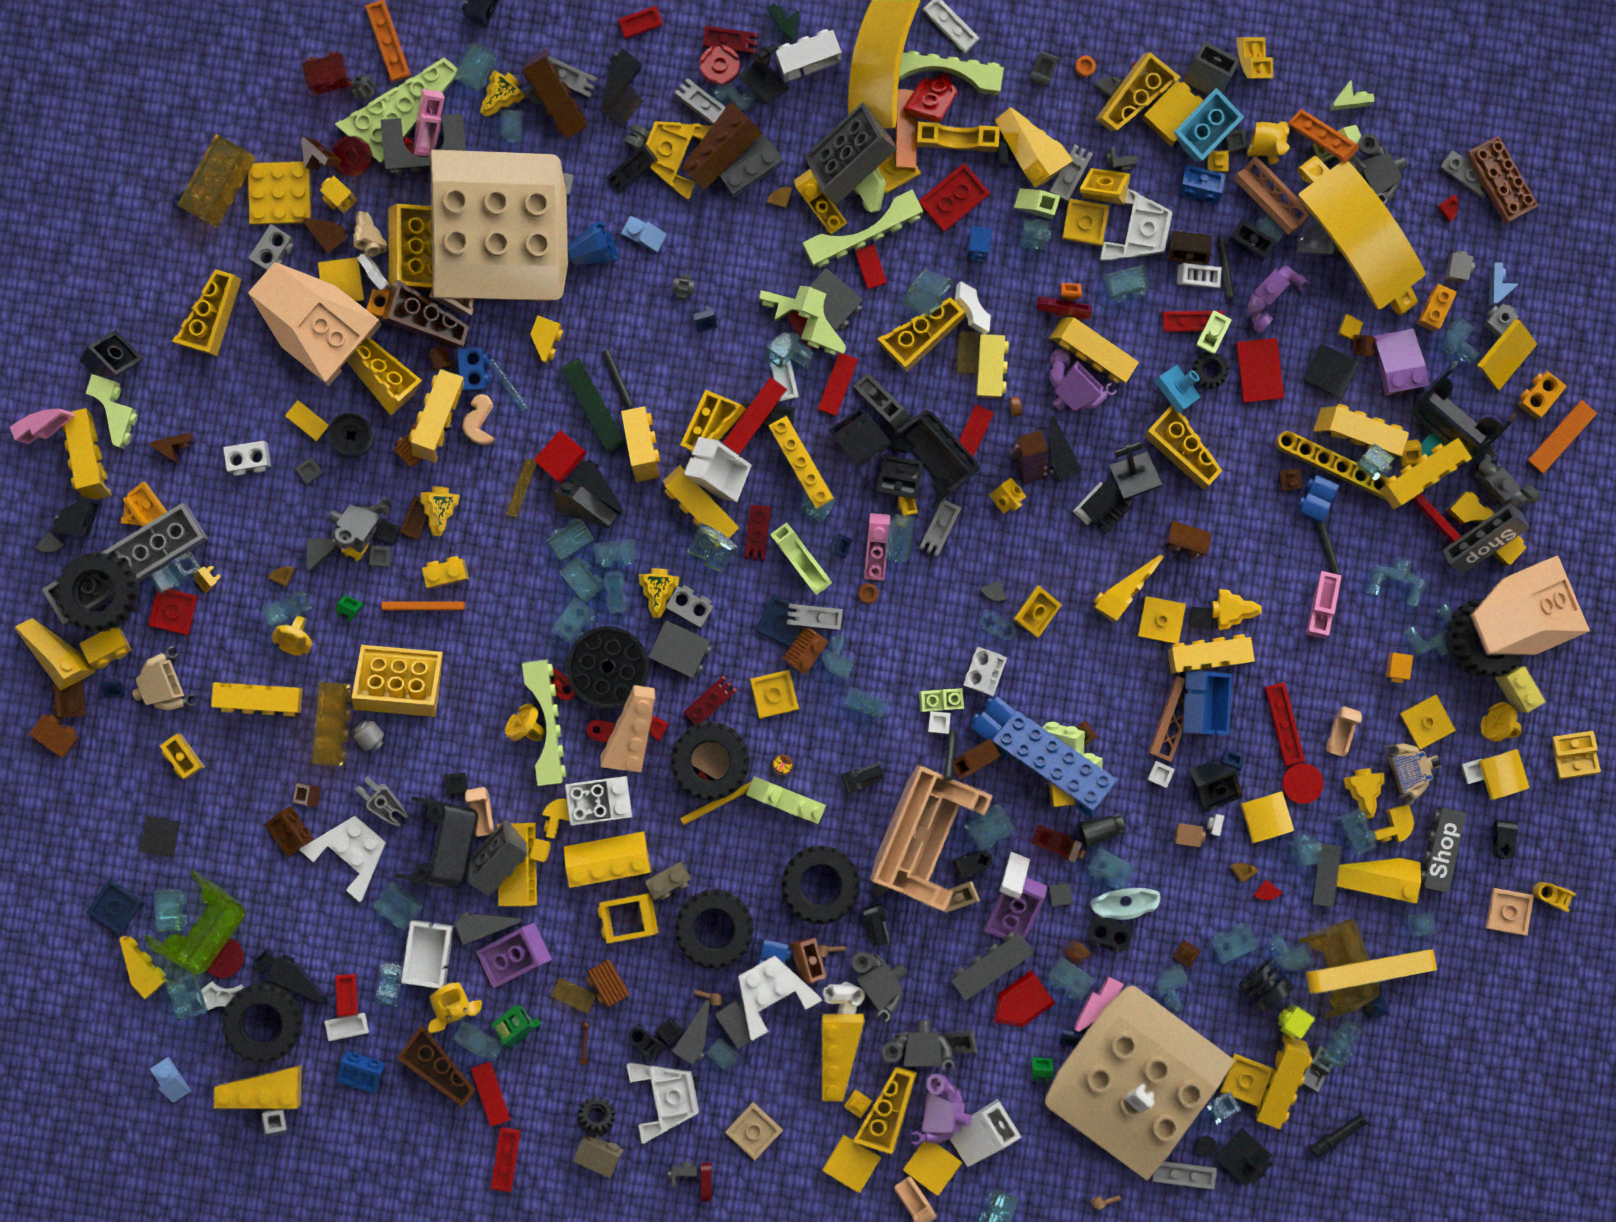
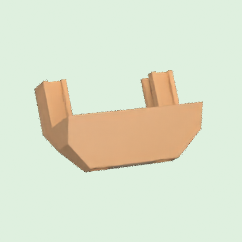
M917 765L906 783L876 855L870 880L945 911L953 892L930 882V876L933 873L959 806H964L985 815L992 795L953 779L947 782L944 780L943 775Z

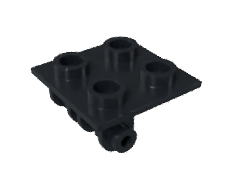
M1108 478L1081 506V509L1106 535L1117 522H1120V519L1124 517L1128 510L1133 508L1134 503L1130 499L1124 500L1120 490Z

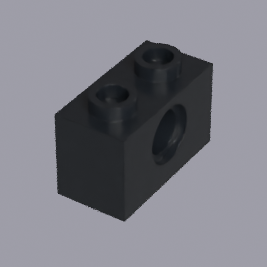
M1243 219L1228 239L1229 242L1261 262L1265 260L1276 243V240Z

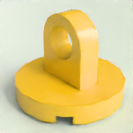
M297 616L292 626L279 625L275 627L271 636L273 643L276 644L277 642L282 651L291 655L302 656L303 653L308 654L312 647V640L303 632L306 618Z
M1496 703L1488 709L1489 713L1487 716L1484 715L1482 718L1481 733L1490 741L1498 742L1505 738H1517L1521 735V724L1517 722V711L1508 703Z
M531 703L520 706L518 708L520 712L517 715L513 714L506 724L505 734H507V737L512 741H518L524 736L533 741L543 740L546 731L536 723L538 709Z

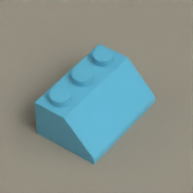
M1215 88L1174 131V134L1182 149L1195 162L1203 161L1244 116Z

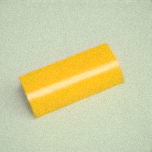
M510 823L526 842L528 855L522 863H519L514 868L513 873L501 882L498 888V906L537 905L536 860L530 858L534 840L536 839V823Z

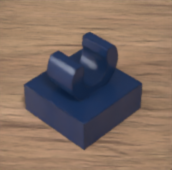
M706 306V311L699 312L698 309L695 310L693 316L698 333L718 328L713 309Z

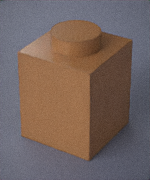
M1176 823L1173 843L1201 847V843L1205 842L1206 832L1203 831L1202 826Z

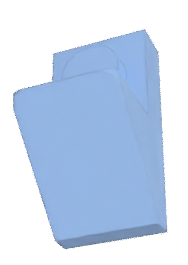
M631 215L621 233L623 236L657 253L667 235L651 223H645Z
M1493 263L1490 266L1489 306L1499 303L1518 285L1502 283L1506 277L1503 263Z
M167 1057L150 1069L161 1085L158 1089L171 1102L174 1103L191 1092L170 1057Z

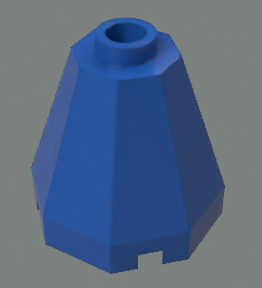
M598 221L593 223L568 246V260L570 263L581 266L608 264L619 260L617 256H614L618 254V250L610 231L605 232L603 229L607 227L604 222Z

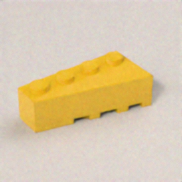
M441 369L438 375H434L432 379V391L426 394L424 399L425 408L417 416L416 430L412 429L409 436L413 456L436 463L438 459L436 454L437 447H442L445 440L444 427L448 428L451 423L453 413L450 411L451 409H456L464 386V377Z
M1342 404L1320 408L1313 430L1319 433L1329 431L1331 432L1330 436L1337 439L1350 438V443L1365 446L1368 444V449L1390 456H1402L1409 435L1408 432L1402 430V426L1384 424L1385 420L1376 417H1373V419L1368 418L1366 413L1349 411V407Z
M87 408L72 411L75 417L62 426V430L67 437V440L64 441L65 448L70 454L68 465L70 470L73 471L74 476L71 478L72 486L84 498L89 497L98 500L112 496L111 490L104 483V480L108 479L107 474L99 460L103 459L99 446L95 445V442H98L93 416Z
M1459 438L1445 446L1440 443L1431 449V455L1427 456L1424 454L1415 460L1417 463L1415 466L1408 465L1400 470V476L1396 478L1393 475L1384 481L1386 485L1380 490L1393 509L1405 504L1423 492L1425 488L1438 482L1439 478L1453 472L1458 466L1472 459Z
M213 682L211 707H219L221 712L233 713L234 709H242V713L254 714V710H262L264 715H275V711L283 712L282 716L295 717V712L301 713L303 688Z
M822 1014V1101H843L864 1024V1014Z
M1286 1034L1283 1035L1281 1040L1284 1042L1283 1050H1278L1275 1057L1276 1069H1273L1268 1085H1270L1269 1089L1266 1088L1260 1107H1257L1255 1113L1257 1121L1278 1129L1281 1128L1283 1123L1286 1124L1289 1117L1288 1109L1290 1105H1294L1297 1098L1295 1092L1304 1082L1305 1076L1303 1073L1305 1068L1309 1069L1312 1062L1307 1042L1297 1038L1292 1039Z

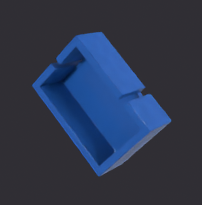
M1186 671L1185 689L1188 690V694H1185L1183 733L1229 735L1232 674Z

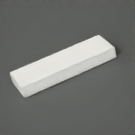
M931 0L922 9L964 53L979 40V37L942 0Z
M1013 852L1010 853L1000 892L1017 899L1020 898L1030 859Z

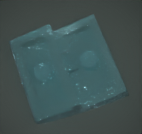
M924 269L908 289L902 305L929 316L943 303L940 296L954 283L950 277Z
M701 523L688 545L686 553L704 559L705 567L723 573L737 546L718 530Z

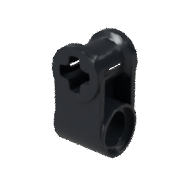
M1497 819L1494 821L1492 852L1496 858L1510 859L1515 855L1516 837L1518 834V823L1516 821ZM1501 847L1506 848L1507 853L1502 852L1500 850Z
M982 849L952 860L959 880H962L977 872L988 869L992 865L993 858L989 851ZM981 854L989 857L986 860V864L977 861L980 859Z
M635 1025L629 1031L628 1038L630 1043L652 1063L656 1061L655 1058L662 1049L665 1050L667 1048L659 1038L652 1035L641 1025ZM634 1031H641L644 1035L643 1039L635 1040L632 1037Z

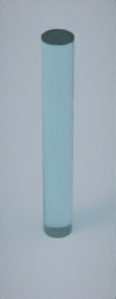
M495 358L489 361L490 367L523 413L529 409L528 405Z

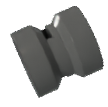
M633 123L630 127V134L625 137L623 142L629 147L638 150L644 145L643 142L645 139H648L650 132Z

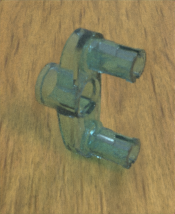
M731 82L725 85H717L710 90L712 97L723 104L726 101H731L743 113L750 108V105L759 100L752 90L743 96L740 95Z
M1395 558L1392 568L1372 566L1370 573L1372 577L1367 593L1379 596L1383 580L1386 578L1408 584L1411 587L1406 605L1418 607L1427 581L1410 573L1412 562Z
M1446 603L1439 607L1437 611L1447 626L1448 621H1452L1451 615L1453 611ZM1414 626L1403 632L1413 646L1412 650L1416 655L1428 652L1434 648L1440 657L1450 652L1446 649L1448 639H1445V633H1448L1449 628H1444L1428 640H1423Z

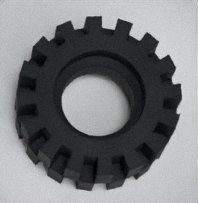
M1206 351L1200 354L1193 362L1191 370L1198 374L1199 381L1196 384L1201 385V388L1215 389L1226 381L1230 372V366L1227 364L1228 360L1224 359L1221 353L1217 354L1216 352L1212 354ZM1206 363H1214L1217 366L1218 373L1215 377L1209 378L1204 375L1203 366Z
M593 1096L592 1100L587 1098L579 1108L577 1125L578 1127L581 1126L582 1132L586 1130V1135L588 1136L590 1133H593V1137H597V1134L601 1137L604 1135V1132L606 1134L609 1133V1130L613 1127L616 1111L613 1110V1104L608 1105L609 1100L602 1101L603 1097H599V1100H596V1096ZM591 1111H598L603 1114L604 1120L602 1122H593L589 1119L588 1114Z

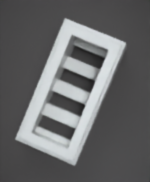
M1188 263L1179 264L1177 285L1220 288L1222 267ZM1194 270H1196V281L1193 280ZM1203 271H1205L1204 282L1202 281ZM1210 271H1213V282H1210Z

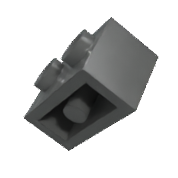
M735 999L715 1013V1016L738 1049L751 1041L745 1007L742 1001L738 1003Z

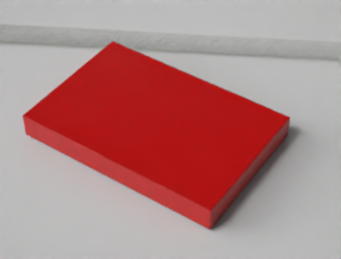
M963 163L918 202L940 230L945 233L986 199L990 192L970 168Z
M1277 338L1236 342L1243 403L1283 399L1284 391Z

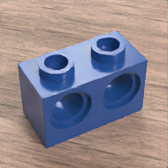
M971 227L967 257L971 258V261L983 262V259L987 260L992 228Z
M483 348L458 349L459 376L464 377L462 392L487 391V385H490V375L486 373L485 365H489L488 353H484ZM472 355L479 357V361L475 365L469 364V358ZM474 375L480 376V382L477 385L470 383V379Z

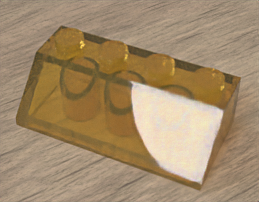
M216 134L177 206L218 229L256 157Z
M319 682L312 764L343 766V762L347 761L348 752L345 750V742L349 740V729L346 728L347 721L351 719V709H348L349 701H352L353 689H350V684Z

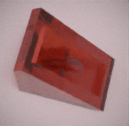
M1037 824L1031 844L1064 855L1070 836Z

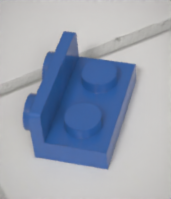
M1186 165L1178 195L1187 199L1217 205L1222 195L1226 174Z
M347 1051L341 1061L336 1082L375 1094L381 1074L385 1068V1063L362 1056L356 1052Z

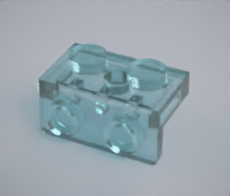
M393 881L386 886L382 894L372 905L379 914L384 915L396 927L405 930L410 925V922L416 918L424 906Z

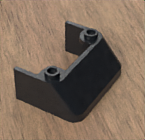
M1455 359L1417 401L1413 408V413L1420 422L1446 444L1459 438L1472 457L1469 461H1474L1512 424L1517 411L1514 409L1502 423L1493 417H1485L1478 424L1447 398L1453 390V383L1447 377L1453 372L1458 363Z
M924 410L897 429L888 438L898 451L908 453L912 450L937 477L938 480L934 484V490L940 498L931 506L933 510L979 471L977 461L931 411Z
M411 796L412 801L429 804L428 818L432 822L440 824L432 864H419L415 869L414 875L395 873L394 877L445 888H461L466 881L479 820L477 811L466 806L425 797Z

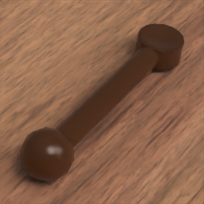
M588 1022L582 1024L584 1033L582 1057L579 1060L581 1065H586L588 1062L586 1058L587 1035L590 1028Z

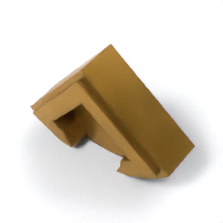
M783 187L775 190L767 199V203L787 208L792 188Z
M288 566L274 570L268 578L288 587L296 569Z
M1235 863L1229 866L1241 883L1259 872L1254 866L1247 863Z

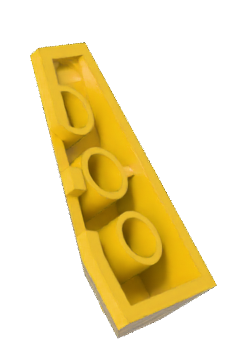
M1010 107L995 119L1023 172L1034 187L1044 185L1073 161L1061 143L1046 135V132L1031 124L1027 118Z
M1158 555L1105 591L1104 594L1100 592L1093 601L1096 603L1093 608L1112 623L1117 621L1133 600V595L1135 596L1142 588L1144 581L1149 578L1164 556Z
M34 618L15 626L14 629L60 691L96 673V670L88 663L82 653Z
M1393 858L1339 865L1338 887L1417 903L1421 885V862Z

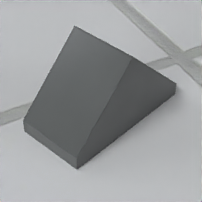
M308 538L307 568L310 571H314L339 548L335 546L332 539Z
M972 1028L941 1034L951 1046L952 1054L977 1052L975 1034Z

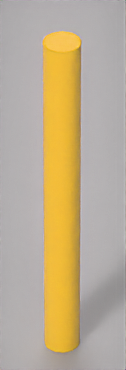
M752 781L739 787L728 797L712 801L681 817L683 825L747 793Z

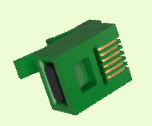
M518 1005L513 1006L492 1023L496 1033L502 1039V1043L509 1048L530 1036L528 1033L541 1025L538 1018L531 1021L524 1007Z

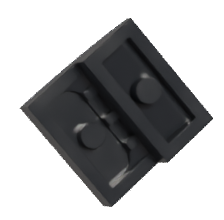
M1320 344L1303 381L1322 389L1325 393L1342 399L1360 362L1335 349Z
M884 454L877 492L917 500L923 461Z

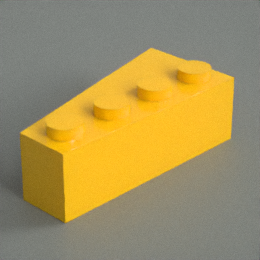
M1151 52L1143 54L1099 113L1096 120L1110 131L1120 129L1181 77Z
M215 269L203 288L202 295L194 303L193 310L187 320L185 319L182 323L180 332L177 336L175 335L172 342L183 347L218 356L242 279L233 274Z
M950 297L924 314L911 319V321L901 327L893 329L892 332L885 336L877 338L879 345L908 372L966 318L965 311Z
M1074 317L1061 318L1049 339L1064 349L1075 354L1080 360L1091 364V367L1096 371L1109 375L1108 379L1116 384L1119 382L1126 383L1139 363Z
M365 338L346 360L391 416L416 394L422 382L419 377L371 338L369 340Z
M1171 405L1144 434V437L1198 486L1205 490L1222 470L1208 449L1203 446L1197 433L1195 434L1186 417L1181 412L1178 413Z
M679 465L663 480L667 488L665 490L666 494L672 500L676 497L681 503L678 506L686 514L690 512L695 517L693 519L694 523L700 529L704 527L709 532L707 536L714 543L718 541L722 545L739 529L738 525L715 503L706 491L701 489L700 485L684 475L685 469Z
M1245 634L1234 635L1232 640H1225V637L1212 639L1213 642L1205 643V640L1193 641V645L1187 646L1184 643L1172 644V648L1167 650L1171 674L1254 662L1251 637L1245 638Z
M302 1064L219 1084L214 1087V1108L297 1109L301 1106Z
M899 1066L895 1068L853 1142L893 1154L917 1072Z

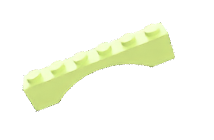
M908 51L902 54L899 81L918 72L942 71L964 79L979 93L997 96L1000 94L1004 67H999L1000 65L997 63L985 65L979 64L980 62L977 60L964 62L959 61L960 59L956 57L943 59L939 58L940 56L936 54L919 55L920 53L916 51Z
M912 189L895 197L885 215L865 231L847 236L819 234L803 242V248L813 268L816 266L821 268L829 264V260L834 257L840 259L848 254L847 251L853 248L855 250L866 246L865 242L869 240L877 241L883 238L884 233L890 230L892 233L903 228L902 224L909 222L912 224L920 220L923 210Z
M548 659L523 662L524 684L538 699L546 720L545 746L541 757L535 765L537 785L562 783L563 778L566 777V767L561 765V757H564L563 745H559L558 737H561V727L556 725V717L559 716L558 705H554L553 696H556L555 684H551L550 676H554L553 665L549 664Z

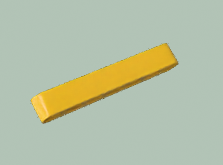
M1285 431L1277 436L1275 445L1280 451L1387 501L1381 490H1377L1374 487V481L1380 480L1383 485L1382 487L1386 485L1384 481L1389 479L1388 477L1290 431ZM1283 436L1290 439L1289 446H1284L1281 443ZM1301 445L1308 447V455L1301 454ZM1319 454L1326 455V464H1322L1319 462ZM1338 462L1345 465L1346 470L1344 473L1337 470ZM1357 471H1361L1364 474L1363 481H1358L1355 478Z
M1434 949L1310 971L1306 972L1309 993H1318L1437 970Z

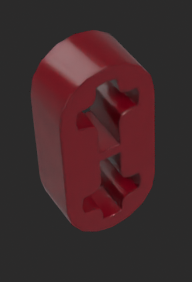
M701 1162V1202H712V1162Z

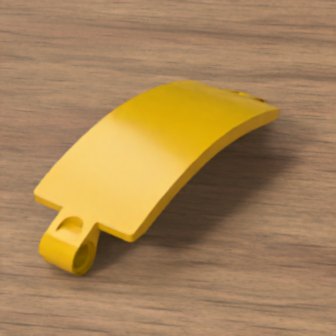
M921 0L871 1L861 24L853 52L849 78L848 115L864 102L884 129L895 128L902 54L912 20Z
M1316 156L1302 164L1297 169L1298 173L1305 182L1311 183L1298 194L1302 203L1316 218L1346 258L1377 309H1382L1390 303L1398 315H1403L1418 303L1411 286L1423 278L1426 273L1415 251L1391 213L1349 161L1346 163L1341 161L1330 170Z

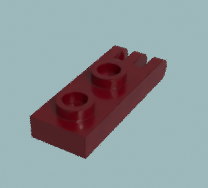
M705 25L702 47L727 46L735 52L756 55L757 50L749 48V46H758V41L750 39H759V33Z
M1040 296L1037 299V309L1040 311L1051 312L1060 317L1066 315L1074 316L1078 320L1091 319L1092 305L1044 296Z
M752 504L750 506L744 559L749 560V552H753V560L757 561V554L761 553L760 560L765 561L771 507Z
M725 675L684 711L695 725L704 722L738 690L736 687L732 688L730 692L727 690L732 685L731 681L724 686L721 684L727 678Z

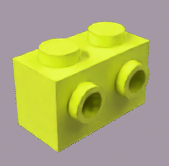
M1290 1003L1287 1009H1283L1280 1012L1277 1024L1282 1027L1280 1031L1292 1039L1296 1036L1302 1039L1315 1018Z

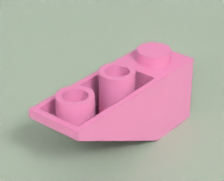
M870 513L864 579H885L890 515Z

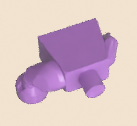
M1283 266L1280 270L1276 268L1250 295L1248 304L1249 316H1252L1253 328L1259 334L1273 320L1270 315L1262 314L1261 311L1265 310L1291 282L1302 291L1301 286L1304 283L1309 284L1303 275L1297 274L1287 266Z
M1062 348L1055 349L1052 352L1050 364L1053 369H1050L1049 378L1052 386L1055 388V392L1059 396L1053 401L1054 406L1058 410H1062L1067 405L1074 411L1078 409H1093L1107 399V395H1114L1116 393V389L1111 390V392L1108 391V387L1112 383H1105L1102 386L1078 361L1073 364L1064 376L1065 368L1068 367L1071 361L1070 353Z
M942 1074L931 1075L927 1080V1089L930 1093H927L922 1132L926 1133L921 1135L917 1131L913 1132L912 1134L920 1136L918 1142L911 1141L913 1144H919L921 1141H925V1143H942L952 1138L954 1133L961 1132L962 1126L969 1127L972 1122V1116L964 1113L965 1104L962 1102L961 1093L954 1084H950Z

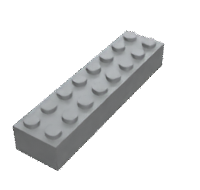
M181 503L102 553L118 557L121 561L127 563L131 567L130 570L137 576L135 579L136 583H139L204 543L208 538L188 505ZM93 573L88 576L81 586L80 595L82 603L87 609L93 611L113 599L115 596V586L112 579L104 573ZM54 581L43 588L42 591L62 624L71 625L69 619L61 614L62 608L57 606L56 601L59 598L58 595H55V589H58L59 583Z

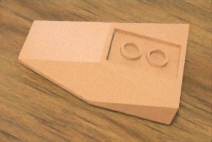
M276 262L273 263L248 292L280 346L328 386L342 372L340 367L365 338L369 340L382 325L378 318L335 285Z
M1559 556L1541 561L1501 579L1471 615L1487 654L1536 655L1590 631Z

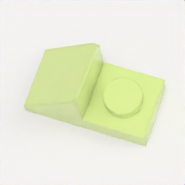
M1350 80L1330 106V110L1371 106L1375 102L1374 94H1367L1364 91L1355 93V96H1353L1352 81Z
M761 290L759 301L763 302V306L774 308V305L778 306L775 322L795 311L792 309L795 299Z
M1213 311L1198 338L1196 346L1215 354L1232 319Z

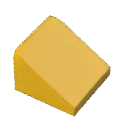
M1346 314L1342 319L1337 335L1353 341L1354 334L1360 333L1363 322Z
M1419 440L1406 441L1403 454L1400 456L1402 467L1417 464L1415 460L1422 456V445Z
M535 839L530 858L546 862L552 843L542 839Z

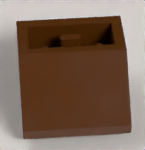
M1171 521L1163 545L1167 546V550L1170 552H1186L1187 557L1198 560V558L1208 555L1212 533Z

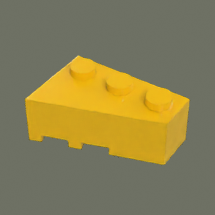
M705 389L680 446L693 453L699 437L720 441L747 409L739 403Z
M645 406L621 411L631 466L636 482L660 478L657 464L660 461L658 449L654 450L653 445L657 443L655 432L650 430V425H653L651 413H647Z

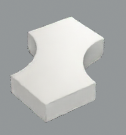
M364 253L357 258L366 270L367 276L380 290H384L389 283L381 274L379 267L370 257L365 256Z
M963 282L958 283L956 286L955 302L965 311L968 325L983 334L988 333L991 315L980 305L977 298V290Z
M212 981L195 995L206 1009L210 1010L217 1006L226 1007L231 998L244 986L241 984L235 988H222Z

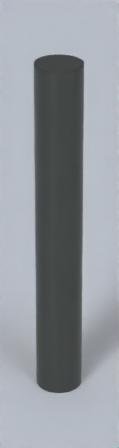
M1225 237L1217 238L1226 299L1234 298L1226 241Z
M607 349L602 352L626 408L631 407L634 404L612 354Z
M1325 522L1319 523L1317 528L1332 573L1342 575Z
M950 729L948 734L944 780L947 782L952 780L957 736L956 729Z

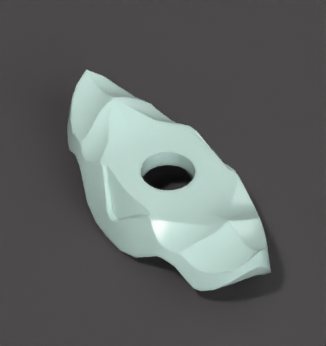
M1145 888L1119 889L1092 899L1090 906L1102 918L1132 919L1144 913L1154 911L1160 903V893L1156 890ZM1124 896L1131 898V903L1127 906L1120 904V899Z

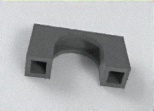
M463 114L442 115L444 142L440 150L466 151ZM401 118L380 120L385 171L390 170V174L402 173V169H410V172L423 171V167H431L428 157L415 156L406 148L403 141Z

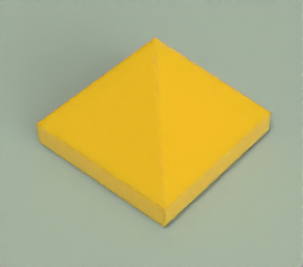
M898 497V510L903 516L918 514L914 499Z

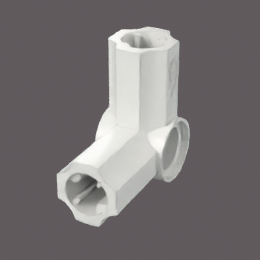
M844 982L842 984H829L828 987L824 988L823 996L825 1002L839 1004L837 1014H855L857 1006L865 998V992L849 982Z

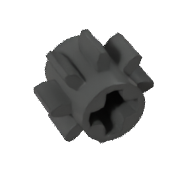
M360 74L352 79L351 84L353 86L350 87V90L356 99L361 97L363 100H366L375 93L373 88L376 87V84L369 75L365 77L363 74Z
M681 274L680 278L675 277L672 292L677 293V298L687 300V295L693 296L695 281L691 280V275Z

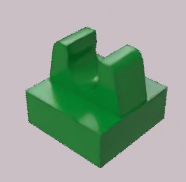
M344 595L336 605L337 616L341 617L342 614L348 616L347 621L351 622L361 610L363 603Z
M1032 1057L1033 1080L1037 1081L1038 1077H1045V1082H1049L1050 1078H1053V1058Z

